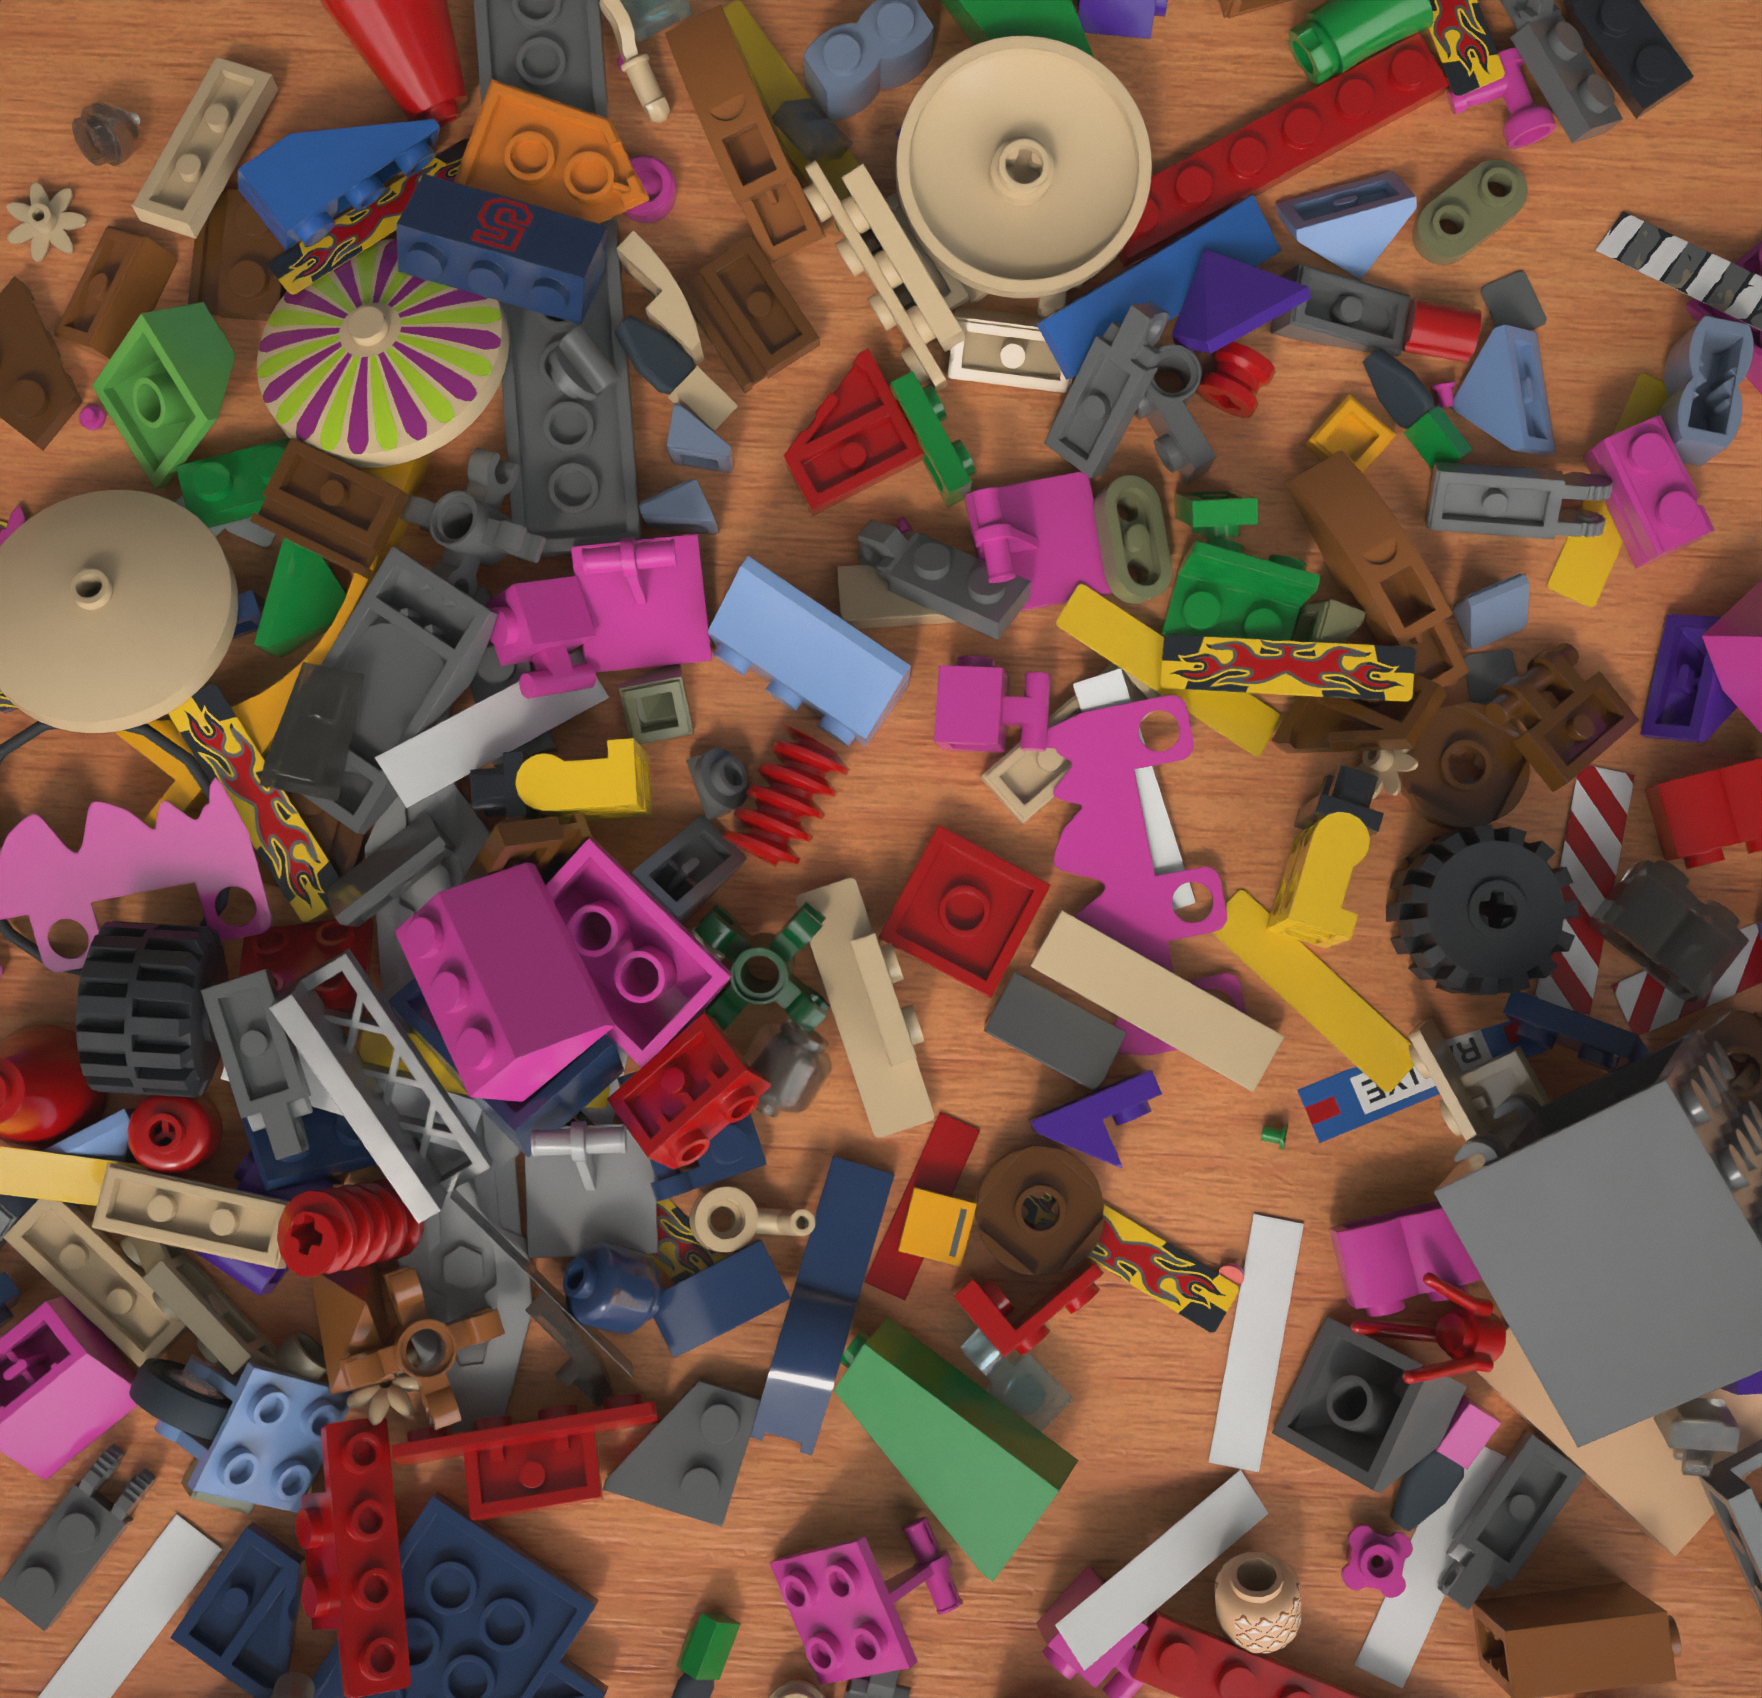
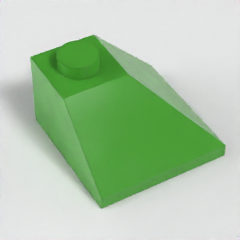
M204 302L141 313L92 385L155 490L165 488L177 473L176 466L184 464L218 419L236 354Z

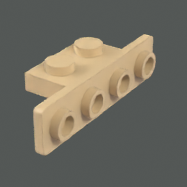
M814 160L805 166L812 183L802 189L820 221L824 222L828 218L833 217L844 238L835 243V246L853 276L855 277L865 271L877 292L867 299L885 330L888 331L897 325L909 347L901 351L900 355L910 372H914L920 384L930 380L936 392L948 386L946 378L906 313V310L916 305L904 283L892 289L873 257L884 250L874 232L870 228L861 235L859 234L818 163ZM896 192L886 198V203L949 309L952 311L968 301L969 296L960 281L942 270L918 244L904 218L898 193Z
M847 878L798 895L796 897L798 909L808 900L826 917L822 923L823 927L809 942L874 1136L881 1138L933 1120L934 1111L916 1061L917 1056L913 1047L915 1044L924 1042L923 1034L913 1005L903 1008L899 1006L892 984L904 979L892 943L879 946L856 880Z
M1432 1017L1420 1022L1409 1032V1038L1412 1043L1409 1044L1408 1049L1414 1066L1423 1078H1432L1443 1098L1440 1101V1110L1446 1124L1456 1136L1462 1134L1466 1141L1476 1134L1488 1133L1522 1116L1518 1111H1513L1503 1117L1493 1118L1497 1108L1512 1094H1529L1539 1102L1540 1106L1550 1102L1520 1045L1463 1072Z

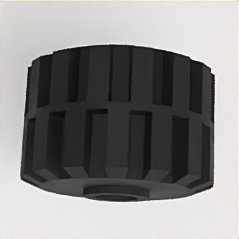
M1493 825L1475 826L1432 838L1433 842L1431 844L1417 847L1405 858L1411 864L1409 868L1405 871L1395 872L1389 887L1399 892L1397 903L1386 905V922L1397 921L1400 930L1399 936L1390 939L1396 953L1409 954L1414 962L1408 969L1420 980H1434L1437 982L1436 989L1449 993H1465L1469 995L1516 993L1531 988L1528 981L1530 979L1547 978L1558 967L1551 959L1553 953L1569 952L1575 935L1562 930L1564 919L1579 918L1578 900L1564 902L1561 887L1574 883L1567 867L1552 869L1547 863L1555 854V851L1544 841L1525 842L1526 831L1511 826L1493 829ZM1485 901L1486 905L1496 907L1497 914L1495 919H1488L1487 916L1479 914L1480 902Z
M122 921L106 922L101 926L98 935L94 936L82 969L76 1004V1040L79 1061L83 1076H86L87 1085L92 1090H98V1092L197 1097L207 1090L216 1071L221 1053L201 990L229 981L223 945H221L220 937L215 929H211L208 926Z

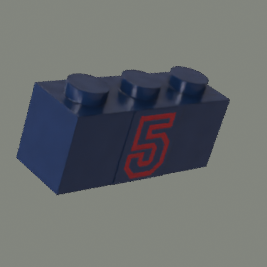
M423 174L397 222L398 272L540 312L548 316L582 324L605 274L608 226Z

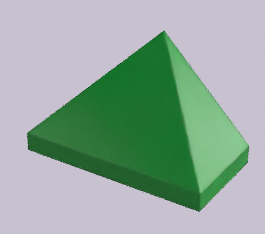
M283 538L254 644L269 655L282 658L327 632L347 595L346 590L327 559Z

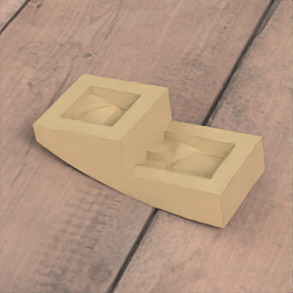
M633 230L616 248L622 269L655 298L645 308L650 325L668 334L692 357L694 367L696 368L704 361V355L696 323L689 305L665 264Z

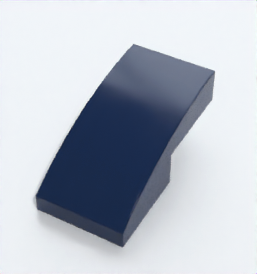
M759 1239L703 1270L701 1269L663 1289L661 1304L653 1318L675 1358L791 1299L762 1240Z

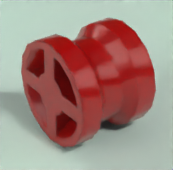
M1231 342L1215 352L1216 366L1211 373H1207L1201 378L1197 391L1203 399L1223 412L1241 418H1250L1258 406L1256 395L1260 387L1267 386L1271 382L1276 370L1274 365L1262 354L1240 343Z

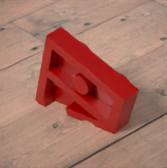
M869 348L858 354L853 361L851 370L833 394L829 393L817 409L816 417L806 430L800 432L783 457L812 516L924 460V452Z

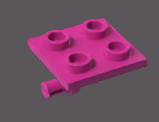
M1081 471L998 488H984L964 494L976 557L986 561L989 583L1009 581L1016 578V575L1031 581L1030 599L1020 612L1067 603L1079 584L1086 585L1101 596L1112 594L1105 579L1094 516V499L1089 476Z
M698 534L635 540L634 537L621 538L620 542L571 547L574 576H577L596 634L595 637L583 643L585 663L593 666L595 672L712 661L711 642L707 632L709 624Z
M927 1516L917 1518L902 1527V1531L907 1537L917 1562L912 1567L885 1582L865 1536L777 1557L770 1562L780 1587L781 1596L790 1611L805 1647L807 1658L815 1671L820 1685L908 1669L915 1665L918 1661L893 1603L924 1581L937 1608V1614L948 1613L963 1604V1600L960 1598L948 1570L953 1562L948 1551H940Z

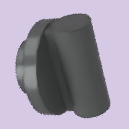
M581 326L570 331L561 340V344L556 346L550 353L551 376L559 389L569 397H580L584 400L593 401L621 378Z
M714 748L686 760L707 820L727 815L731 810L741 806L746 801V791L749 787L747 772L743 764L731 752L721 748Z

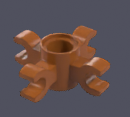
M406 1266L383 1274L399 1322L393 1327L387 1344L361 1351L339 1360L346 1385H350L351 1390L402 1370L417 1380L423 1407L430 1426L434 1425V1428L437 1430L461 1421L459 1408L446 1372L452 1367L457 1356V1350L489 1341L505 1334L498 1309H492L491 1306H487L457 1319L442 1323L428 1316L422 1288L415 1268L410 1269V1266ZM432 1329L438 1340L435 1355L426 1363L411 1364L406 1354V1347L410 1337L419 1330Z

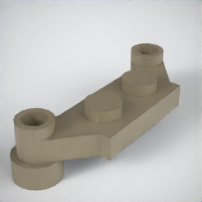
M127 1235L120 1241L125 1254L133 1262L144 1268L146 1275L142 1279L154 1290L152 1296L156 1305L170 1318L177 1321L182 1320L199 1338L197 1345L201 1353L215 1366L227 1368L232 1375L235 1373L242 1375L249 1362L318 1381L327 1373L323 1347L313 1337L303 1331L296 1330L279 1347L273 1345L189 1256L184 1248Z

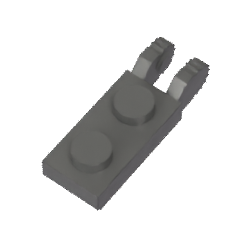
M1435 461L1425 523L1426 527L1430 530L1554 539L1555 535L1575 537L1600 536V534H1603L1606 519L1603 518V515L1584 509L1563 508L1560 510L1562 498L1589 499L1593 501L1607 500V498L1611 497L1613 481L1606 478V476L1592 473L1586 474L1584 472H1569L1563 475L1562 471Z
M112 1444L104 1451L83 1477L82 1481L74 1484L0 1581V1597L43 1631L50 1628L121 1537L133 1521L130 1515L158 1478L149 1470L144 1469L128 1482L123 1490L124 1493L115 1504L104 1497L98 1491L120 1467L126 1453L115 1444Z

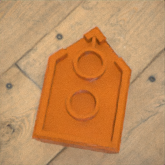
M494 79L491 80L455 176V183L544 207L597 224L649 201V197L624 150L611 119Z

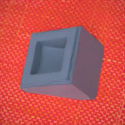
M674 403L667 440V449L671 461L675 465L726 473L733 471L734 458L731 446L684 407Z
M690 479L640 502L639 509L648 528L700 534H719L716 520L697 479Z
M1519 573L1471 593L1454 605L1453 615L1470 649H1478L1521 631L1526 626L1529 603V581L1526 574L1521 576Z

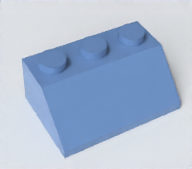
M749 556L740 566L707 631L711 642L717 646L713 653L715 658L742 676L750 668L770 682L765 691L789 709L796 712L800 705L803 704L818 714L822 719L817 726L831 738L846 747H849L853 740L867 747L909 686L911 665Z

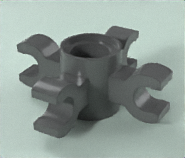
M480 448L474 450L469 460V484L466 492H450L443 496L437 504L410 495L400 516L401 520L419 525L421 530L431 533L437 543L446 547L441 561L431 570L474 599L477 592V579L475 575L479 564L483 566L494 565L500 562L507 554L538 563L546 542V538L526 532V527L513 523L508 515L499 511L504 495L511 492L517 483L520 466L499 460L500 454Z

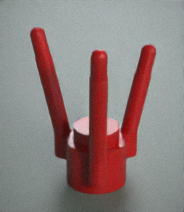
M1431 1272L1423 1275V1282L1441 1295L1464 1307L1456 1308L1442 1316L1436 1328L1375 1321H1354L1351 1323V1330L1356 1334L1438 1343L1440 1348L1452 1358V1360L1405 1371L1402 1378L1408 1384L1425 1382L1469 1371L1489 1373L1494 1368L1493 1362L1497 1361L1503 1354L1506 1345V1330L1501 1319L1492 1313L1493 1302L1491 1300L1474 1297Z

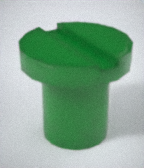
M1283 1124V1128L1263 1125L1261 1141L1280 1144L1279 1149L1284 1150L1288 1125Z

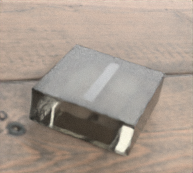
M812 98L784 101L771 117L774 120L773 123L810 163L814 160L816 162L840 159L853 144L847 135Z

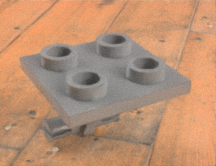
M572 1121L571 1126H563L561 1129H532V1155L530 1157L525 1155L528 1258L578 1256L583 1249L592 1243L609 1241L643 1253L658 1252L657 1202L650 1184L656 1181L650 1159L647 1158L626 1128V1125H587L586 1121Z

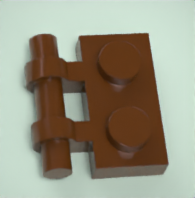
M1562 643L1554 650L1546 649L1541 651L1528 663L1527 672L1522 676H1513L1507 679L1496 689L1494 699L1485 707L1487 718L1496 725H1503L1511 718H1516L1525 726L1527 730L1516 738L1513 743L1552 792L1569 783L1639 721L1600 671L1585 681L1573 668L1579 660V654L1568 643ZM1543 691H1551L1559 703L1551 708L1541 693Z

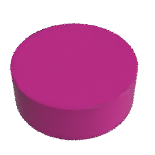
M646 155L633 157L629 160L642 182L649 201L623 212V214L639 223L656 222L664 218L675 204L677 190L674 176L670 168L656 157Z

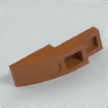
M718 5L666 32L665 35L708 141L736 203L741 205L768 262L772 264L825 238L826 235L814 209L802 190L804 187L775 127L776 122L722 5Z
M1342 450L1286 480L1285 483L1341 593L1352 592L1360 610L1366 612L1364 618L1377 644L1414 648L1416 652L1414 673L1440 684L1442 688L1469 673L1470 671L1444 621L1453 614L1437 583L1396 517Z

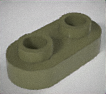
M1488 160L1477 165L1422 210L1414 223L1412 231L1413 243L1418 253L1427 261L1437 265H1450L1463 259L1508 224L1523 207L1528 193L1524 175L1515 165L1504 160ZM1489 182L1501 184L1505 189L1506 196L1496 197L1492 195L1488 190L1487 184ZM1442 219L1452 220L1458 227V233L1454 235L1445 233L1441 229L1439 221Z
M1121 476L1098 492L1094 502V516L1108 587L1120 600L1130 604H1141L1159 596L1167 589L1172 578V564L1158 493L1148 481L1139 476ZM1117 504L1126 510L1127 521L1121 519L1118 515ZM1127 565L1132 566L1136 570L1138 575L1137 582L1130 577Z

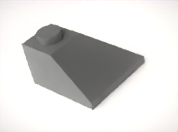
M1327 1316L1272 1434L1371 1490L1380 1493L1440 1446L1467 1386L1448 1376L1425 1382L1405 1383L1402 1378L1405 1371L1425 1366V1364L1364 1334H1356L1352 1332L1350 1327Z

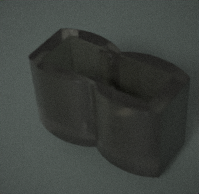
M1649 859L1633 863L1587 923L1612 946L1636 961L1652 978L1685 1002L1703 1001L1749 942V939L1737 928L1740 920L1731 910L1716 901L1707 900L1706 903L1698 900L1687 888V885L1690 883L1688 877L1674 865L1664 860H1657L1654 863Z

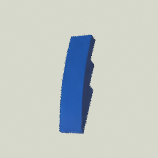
M1251 195L1236 202L1197 228L1178 236L1139 262L1122 269L1036 323L1065 379H1070L1078 374L1095 337L1105 334L1112 322L1118 321L1122 324L1131 305H1139L1151 300L1170 313L1168 321L1178 316L1204 249L1253 267L1260 265L1280 252L1281 249L1254 196Z

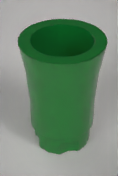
M1327 0L1307 13L1304 21L1288 30L1289 40L1287 42L1295 61L1303 69L1307 78L1314 84H1320L1334 73L1342 74L1360 61L1389 45L1430 28L1433 24V11L1429 0Z

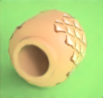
M1245 1552L1232 1557L1221 1567L1215 1580V1604L1217 1624L1224 1638L1233 1645L1250 1653H1271L1284 1648L1295 1638L1301 1624L1300 1582L1292 1567L1280 1557L1266 1552Z

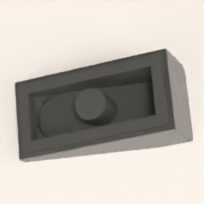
M1298 264L1280 276L1308 286L1311 299L1274 318L1271 322V334L1299 341L1369 353L1383 348L1393 357L1401 355L1410 295L1302 264Z

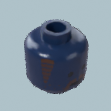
M609 1241L594 1242L583 1249L569 1263L563 1277L566 1304L572 1316L583 1325L615 1334L632 1333L653 1318L662 1301V1281L653 1259L641 1251Z

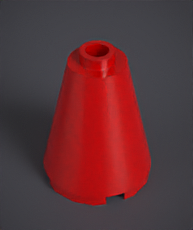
M321 0L322 6L409 121L435 119L441 128L453 123L462 116L459 107L468 100L447 0Z
M34 1025L17 1030L0 1041V1140L14 1148L42 1151L101 1120L106 1107L103 1106L106 1092L92 1090L87 1085L86 1076H83L80 1066L76 1032L59 1026Z

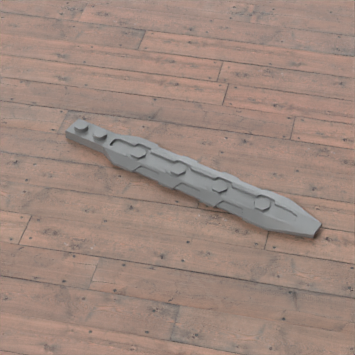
M452 705L442 714L437 724L452 717ZM458 780L408 808L405 807L398 795L385 813L376 821L365 845V858H367L416 819L427 813L433 817L456 847L454 849L455 853L376 913L382 990L379 993L406 1033L411 1034L415 1033L388 1002L391 997L415 978L394 931L438 892L458 886L491 834L459 788ZM456 1094L462 1097L472 1099L471 1097H469V1095ZM481 1111L475 1135L492 1158V1166L455 1189L529 1261L527 1237L521 1233L515 1157L520 1154V1149ZM417 1138V1140L421 1144L422 1139ZM433 1142L429 1143L427 1154L441 1175L470 1160L464 1151ZM451 1190L446 1194L441 1211L424 1220V1231L419 1245L409 1255L398 1260L399 1269L410 1266V1269L415 1268L429 1317L446 1323L487 1306H491L492 1309H498L505 1334L489 1341L457 1350L456 1359L452 1367L446 1372L461 1415V1421L450 1426L453 1432L473 1430V1421L494 1416H506L533 1312L531 1277L450 1199L453 1191ZM422 1329L411 1336L422 1364L428 1362L437 1351L438 1340L436 1334L432 1329Z

